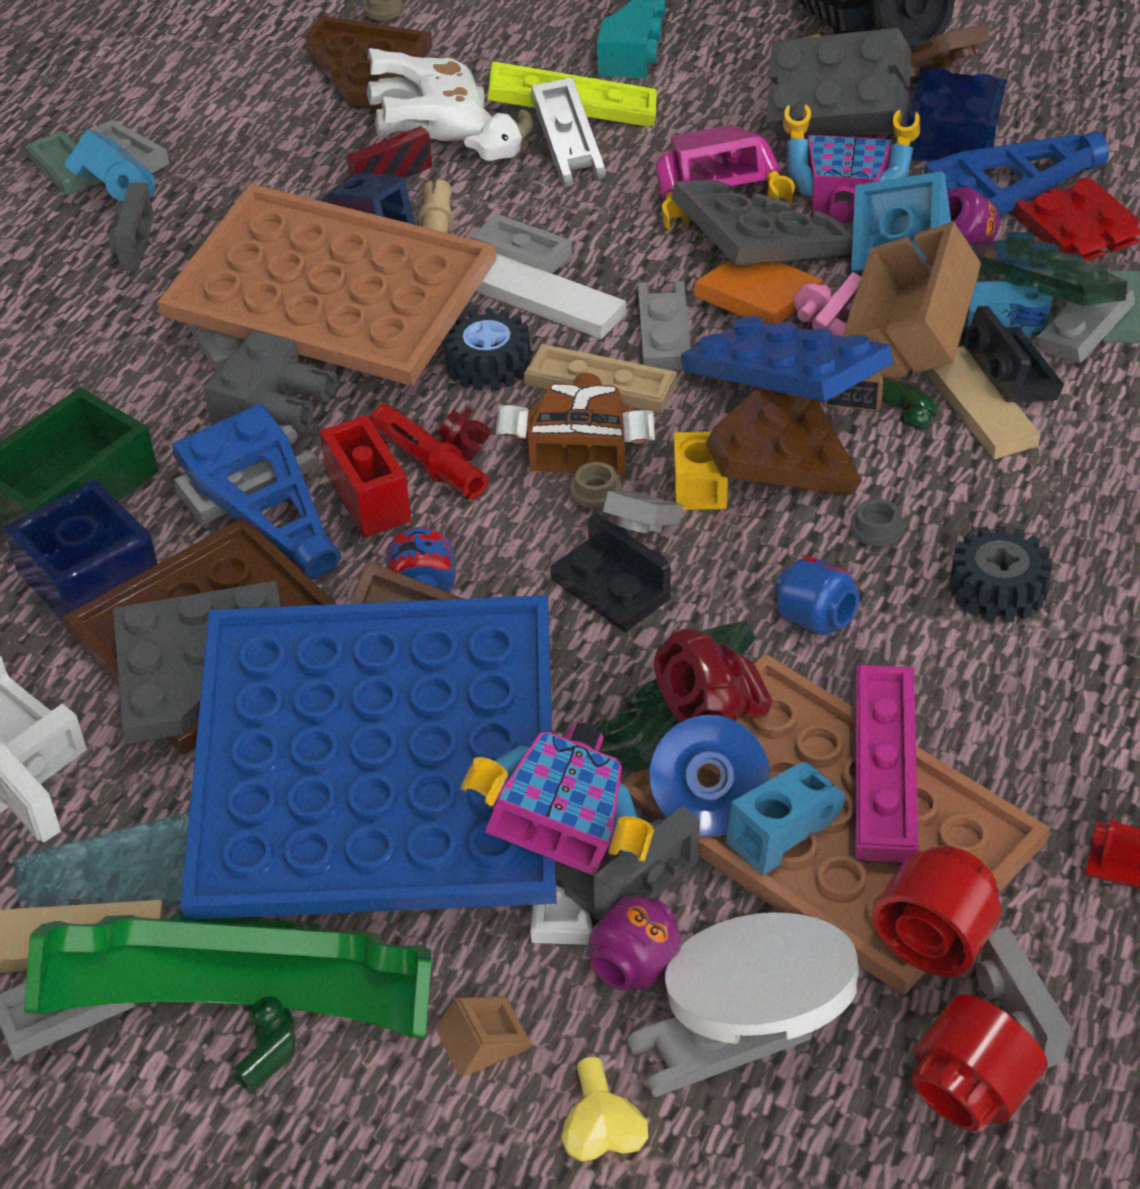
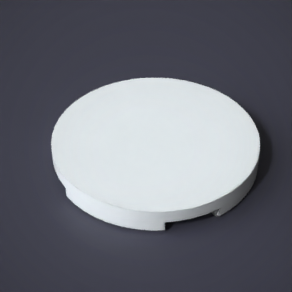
M776 912L759 913L720 922L688 939L682 944L680 952L668 963L665 973V984L673 1014L685 1027L699 1035L716 1041L738 1044L740 1035L753 1036L785 1032L787 1040L823 1027L850 1005L857 993L856 983L859 975V966L854 944L836 926L807 915Z

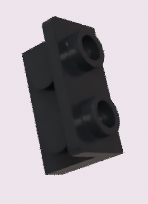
M595 513L587 519L588 540L550 566L551 580L626 633L671 600V566L661 553L649 549L630 536L623 527L617 526L600 514Z

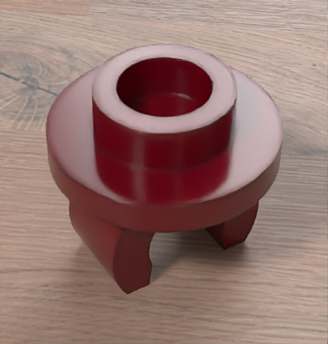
M466 407L462 414L453 409L436 434L444 439L443 442L453 443L461 450L463 458L472 461L481 449L477 444L483 445L492 431L480 421L467 420L473 412L470 408Z

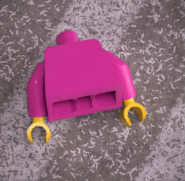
M721 126L675 135L671 137L672 149H667L658 158L656 163L661 198L665 200L662 204L663 225L668 230H670V219L674 217L682 218L685 222V228L689 226V217L671 199L674 182L716 180L730 186L762 180L769 183L766 196L779 200V197L784 198L787 203H790V206L792 203L795 189L794 181L780 175L782 170L767 141L759 134L740 128Z

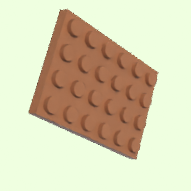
M250 183L158 300L157 304L163 317L245 340L253 330L296 341L299 355L413 386L497 260L496 249L493 244Z
M764 654L754 664L773 700L769 713L760 719L738 717L736 722L749 729L763 746L770 766V779L799 763L808 762L845 793V803L837 818L827 828L818 833H810L809 837L784 852L781 865L764 876L726 844L727 834L719 836L699 835L698 856L781 913H794L815 917L839 928L854 944L858 965L904 996L926 972L911 966L893 953L879 937L872 922L874 904L903 862L855 860V708L769 655ZM916 746L919 851H927L932 847L952 846L971 853L990 869L995 877L1000 893L1047 843L1050 827ZM652 754L620 783L629 789L633 803L654 820H665L666 817L658 808L650 787L649 770ZM712 764L702 765L697 771L698 782L704 787L714 786L719 780L718 769Z

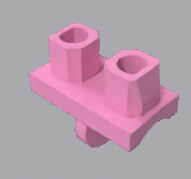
M852 272L833 297L831 296L830 288L826 285L811 283L803 285L794 296V305L798 312L799 320L802 322H812L813 330L828 329L834 335L843 336L861 276Z

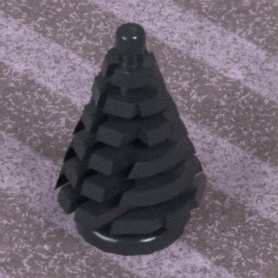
M797 0L807 8L808 13L827 22L828 26L835 30L833 32L834 35L899 28L912 53L916 46L931 41L933 37L944 34L952 18L955 0Z

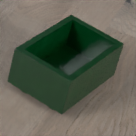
M81 387L0 442V528L44 556L159 472L148 426Z

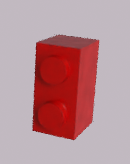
M364 415L320 430L326 475L362 536L366 538L411 522L406 475L369 417Z

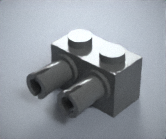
M253 330L204 387L211 425L261 403L277 424L283 426L291 425L296 431L304 432L306 430L305 426L309 427L311 423L313 405L308 400L293 398V396L297 392L328 402L330 396L333 397L336 391L337 375L331 370H323L300 363L296 341Z

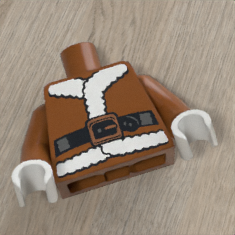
M581 373L574 378L573 384L553 383L549 385L542 401L535 402L528 409L515 405L498 406L496 434H508L512 438L528 442L530 471L576 473L578 468L586 463L602 462L610 465L615 470L616 475H625V442L631 446H638L647 439L655 440L654 413L649 410H634L630 405L621 403L619 388L614 385H602L601 380L594 374Z

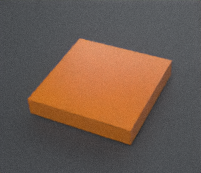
M728 260L695 281L694 296L739 316H757L763 322L778 324L797 312L794 305V296L803 285L808 283L823 285L824 280L777 261L757 262L752 266H740Z

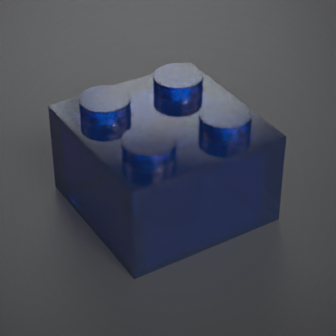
M945 69L921 70L908 115L907 127L914 123L916 112L920 116V134L909 145L913 148L911 160L932 162L963 151L996 147L1003 118L1007 79L995 78L989 74H958Z
M96 479L3 527L17 573L63 622L64 615L158 564L150 532Z

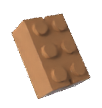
M954 221L915 235L914 241L932 266V271L908 236L870 249L843 336L862 335L868 337L869 341L891 345L893 364L879 371L882 378L898 380L906 376L910 369L914 373H918L928 369H938L954 362L981 265L980 260Z

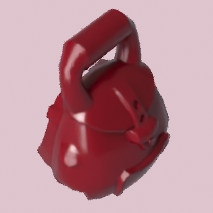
M680 629L668 638L664 647L657 649L653 664L656 680L668 707L677 718L678 723L703 715H717L737 721L738 717L760 719L768 715L773 700L754 662L736 653L726 644L719 645L713 637L697 629Z

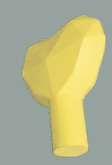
M584 1058L577 1064L583 1098L571 1108L561 1135L566 1153L582 1162L597 1159L608 1150L623 1154L639 1151L648 1140L647 1120L638 1108L627 1099L609 1092L603 1063L600 1058Z

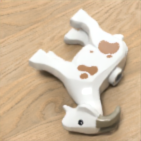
M369 48L367 59L370 60L371 75L389 72L407 77L397 76L378 79V82L369 81L367 96L370 105L382 103L383 108L376 110L375 126L378 135H387L396 131L407 132L422 126L429 132L430 138L440 141H464L466 147L477 150L481 159L487 161L512 158L523 153L528 148L529 139L526 135L531 132L533 127L530 113L523 109L519 110L518 123L509 114L497 113L492 117L483 108V87L476 86L471 70L462 63L452 58H420L403 53Z

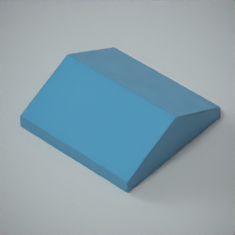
M942 171L855 185L852 272L856 274L863 273L871 248L907 236L925 263L930 264L914 241L917 233L951 222L946 178Z

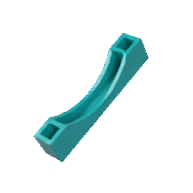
M631 0L619 11L602 20L597 40L598 76L647 78L649 64L657 63L658 42H661L662 21H665L666 0Z

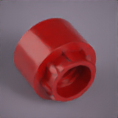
M940 846L932 847L927 851L915 852L904 860L874 904L872 922L875 930L886 946L911 966L936 976L955 977L962 975L970 969L1001 918V904L998 899L999 890L995 877L980 859L960 848Z
M958 994L952 998L914 1047V1056L918 1066L912 1073V1080L919 1096L936 1113L963 1130L976 1132L982 1131L990 1121L997 1124L1007 1123L1048 1068V1062L1036 1040L1011 1016L983 999L972 995Z

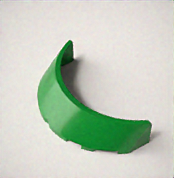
M174 914L172 917L165 919L142 918L134 915L105 916L96 924H72L55 921L41 924L30 935L24 1013L43 1014L77 1007L145 1002H200L254 1005L264 997H276L281 1001L283 1008L353 1019L381 1026L411 1038H425L431 973V949L419 944L408 946L386 944L381 942L382 934L362 930L333 931L321 928V924L266 918L184 919L183 915Z

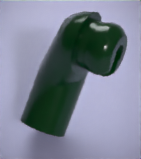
M886 377L883 378L882 402L907 410L904 420L908 426L920 430L927 429L931 423V417L936 416V402L916 386Z
M264 997L251 1007L249 1020L256 1026L254 1028L255 1049L231 1069V1074L235 1081L250 1094H253L291 1059L295 1051L294 1018L288 1008H283L281 1001L276 997Z

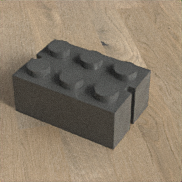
M899 28L772 41L770 79L775 85H769L766 122L778 138L784 142L791 140V135L783 128L784 113L788 105L790 106L789 116L794 121L803 120L804 105H808L810 108L809 127L804 133V139L807 140L808 135L851 137L894 133L893 116L898 110H901L902 115L900 126L907 127L909 94L904 87L910 86L911 49Z

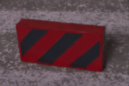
M419 126L347 155L349 178L359 173L407 178L432 168L429 132L422 126Z

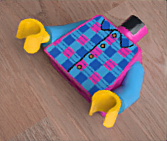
M804 105L803 120L794 121L789 116L790 106L786 107L783 128L791 135V140L786 141L788 178L794 181L795 187L803 196L810 197L813 211L830 212V216L834 217L839 223H848L854 219L855 185L908 177L913 148L909 145L920 134V116L918 112L915 114L914 123L909 127L900 126L901 110L895 112L893 128L897 143L892 144V139L808 135V140L804 139V133L807 131L810 122V108L808 105Z
M586 723L573 724L569 728L566 738L550 732L540 733L531 747L517 746L495 760L476 757L460 786V789L464 792L467 789H472L485 796V804L493 806L496 801L485 833L593 876L598 870L610 840L609 854L617 855L619 850L632 852L638 856V861L645 862L654 833V828L650 823L637 817L629 789L620 783L622 765L616 758L599 752L603 743V735L597 728Z

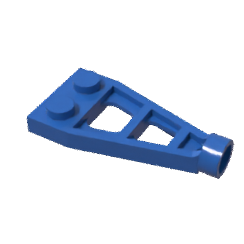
M1093 131L1081 136L1074 134L963 151L926 163L924 174L942 171L946 178L947 192L957 187H970L991 201L998 210L999 215L1015 209V202L1019 200L1027 202L1083 169L1090 170L1105 165L1109 158V149L1104 136L1098 131ZM1050 158L1055 165L1040 172L1030 161ZM1006 166L1021 180L1006 188H1000L982 170Z
M261 403L172 443L173 457L201 493L236 520L242 519L258 529L290 561L298 566L308 578L316 579L332 571L337 566L341 553L323 529L288 437ZM262 460H267L272 465L277 478L276 483L252 494H247L230 482L227 477ZM290 499L301 517L300 519L277 528L261 513Z

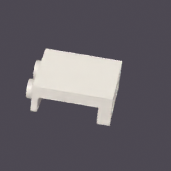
M0 656V740L41 784L87 750L77 715L64 704L50 711L8 676ZM0 798V813H1V812H3L5 809H7L8 806H7V805L4 803V801Z

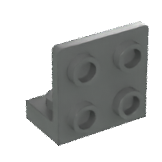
M634 804L637 817L650 823L654 828L645 862L638 861V856L632 852L619 850L617 855L609 854L610 840L609 846L594 876L556 861V885L564 889L569 897L583 909H586L598 922L625 896H640L645 899L656 898L698 864L700 819L684 806H681L665 820H654Z

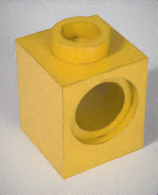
M712 431L674 432L675 503L685 505L683 510L727 509L728 478L721 477L706 446V441Z

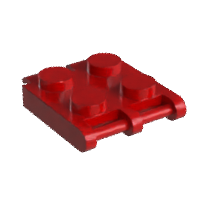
M1090 177L1079 179L1072 187L1060 191L1057 188L1046 190L1043 194L1038 195L1036 199L1028 202L1019 200L1015 202V209L1011 211L1019 221L1061 259L1070 256L1078 264L1106 255V251L1101 250L1102 248L1107 247L1110 251L1114 252L1140 242L1138 238H1135L1140 235V229L1138 228L1139 218Z

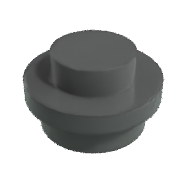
M875 498L866 500L859 505L852 515L850 528L853 536L860 542L871 546H886L896 542L901 537L904 522L895 504L885 499Z

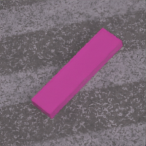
M856 665L855 860L904 862L909 855L919 851L914 667Z

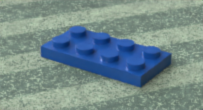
M757 316L740 318L733 322L732 328L720 334L707 335L699 340V345L681 353L684 372L823 402L893 364L891 345L872 342L869 341L868 337L862 335L850 337L834 335L828 329L807 330L796 328V325L790 322L778 324L763 322Z

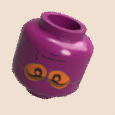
M957 187L949 190L947 194L951 222H955L974 253L982 251L991 244L998 233L1000 225L998 210L991 201L970 187Z
M625 896L620 899L594 926L588 939V947L591 953L590 963L593 970L605 983L618 990H645L653 985L666 971L668 963L680 952L682 946L681 935L676 926V917L672 910L660 900L654 898L645 899L640 896Z

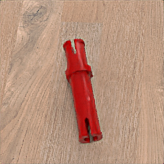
M386 403L379 405L372 412L370 420L376 430L404 453L422 464L428 476L437 482L445 481L469 499H476L485 491L489 481L488 476L463 458L461 450L453 443H442L424 430L423 427L417 425ZM410 434L416 438L419 444L415 445L406 438V435Z

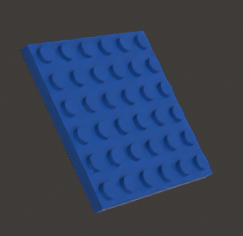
M548 595L209 610L181 896V910L184 919L557 904L556 860L485 833L496 801L493 806L485 804L486 797L479 794L476 790L467 789L464 792L460 789L474 758L485 757L495 760L517 746L531 747L540 733H552Z

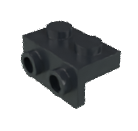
M978 306L971 325L967 328L964 346L1005 401L1032 403L1034 401L1058 400L1064 383L1020 327H1004L989 306Z

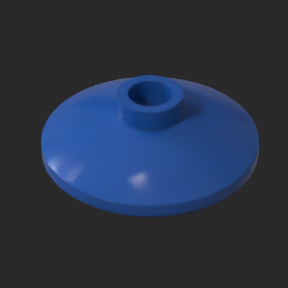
M697 716L674 726L658 743L650 763V787L658 808L666 818L681 806H684L700 819L699 835L719 836L727 834L731 802L770 780V766L763 746L757 737L745 726L722 716ZM704 764H712L718 769L719 780L712 787H704L697 780V771Z

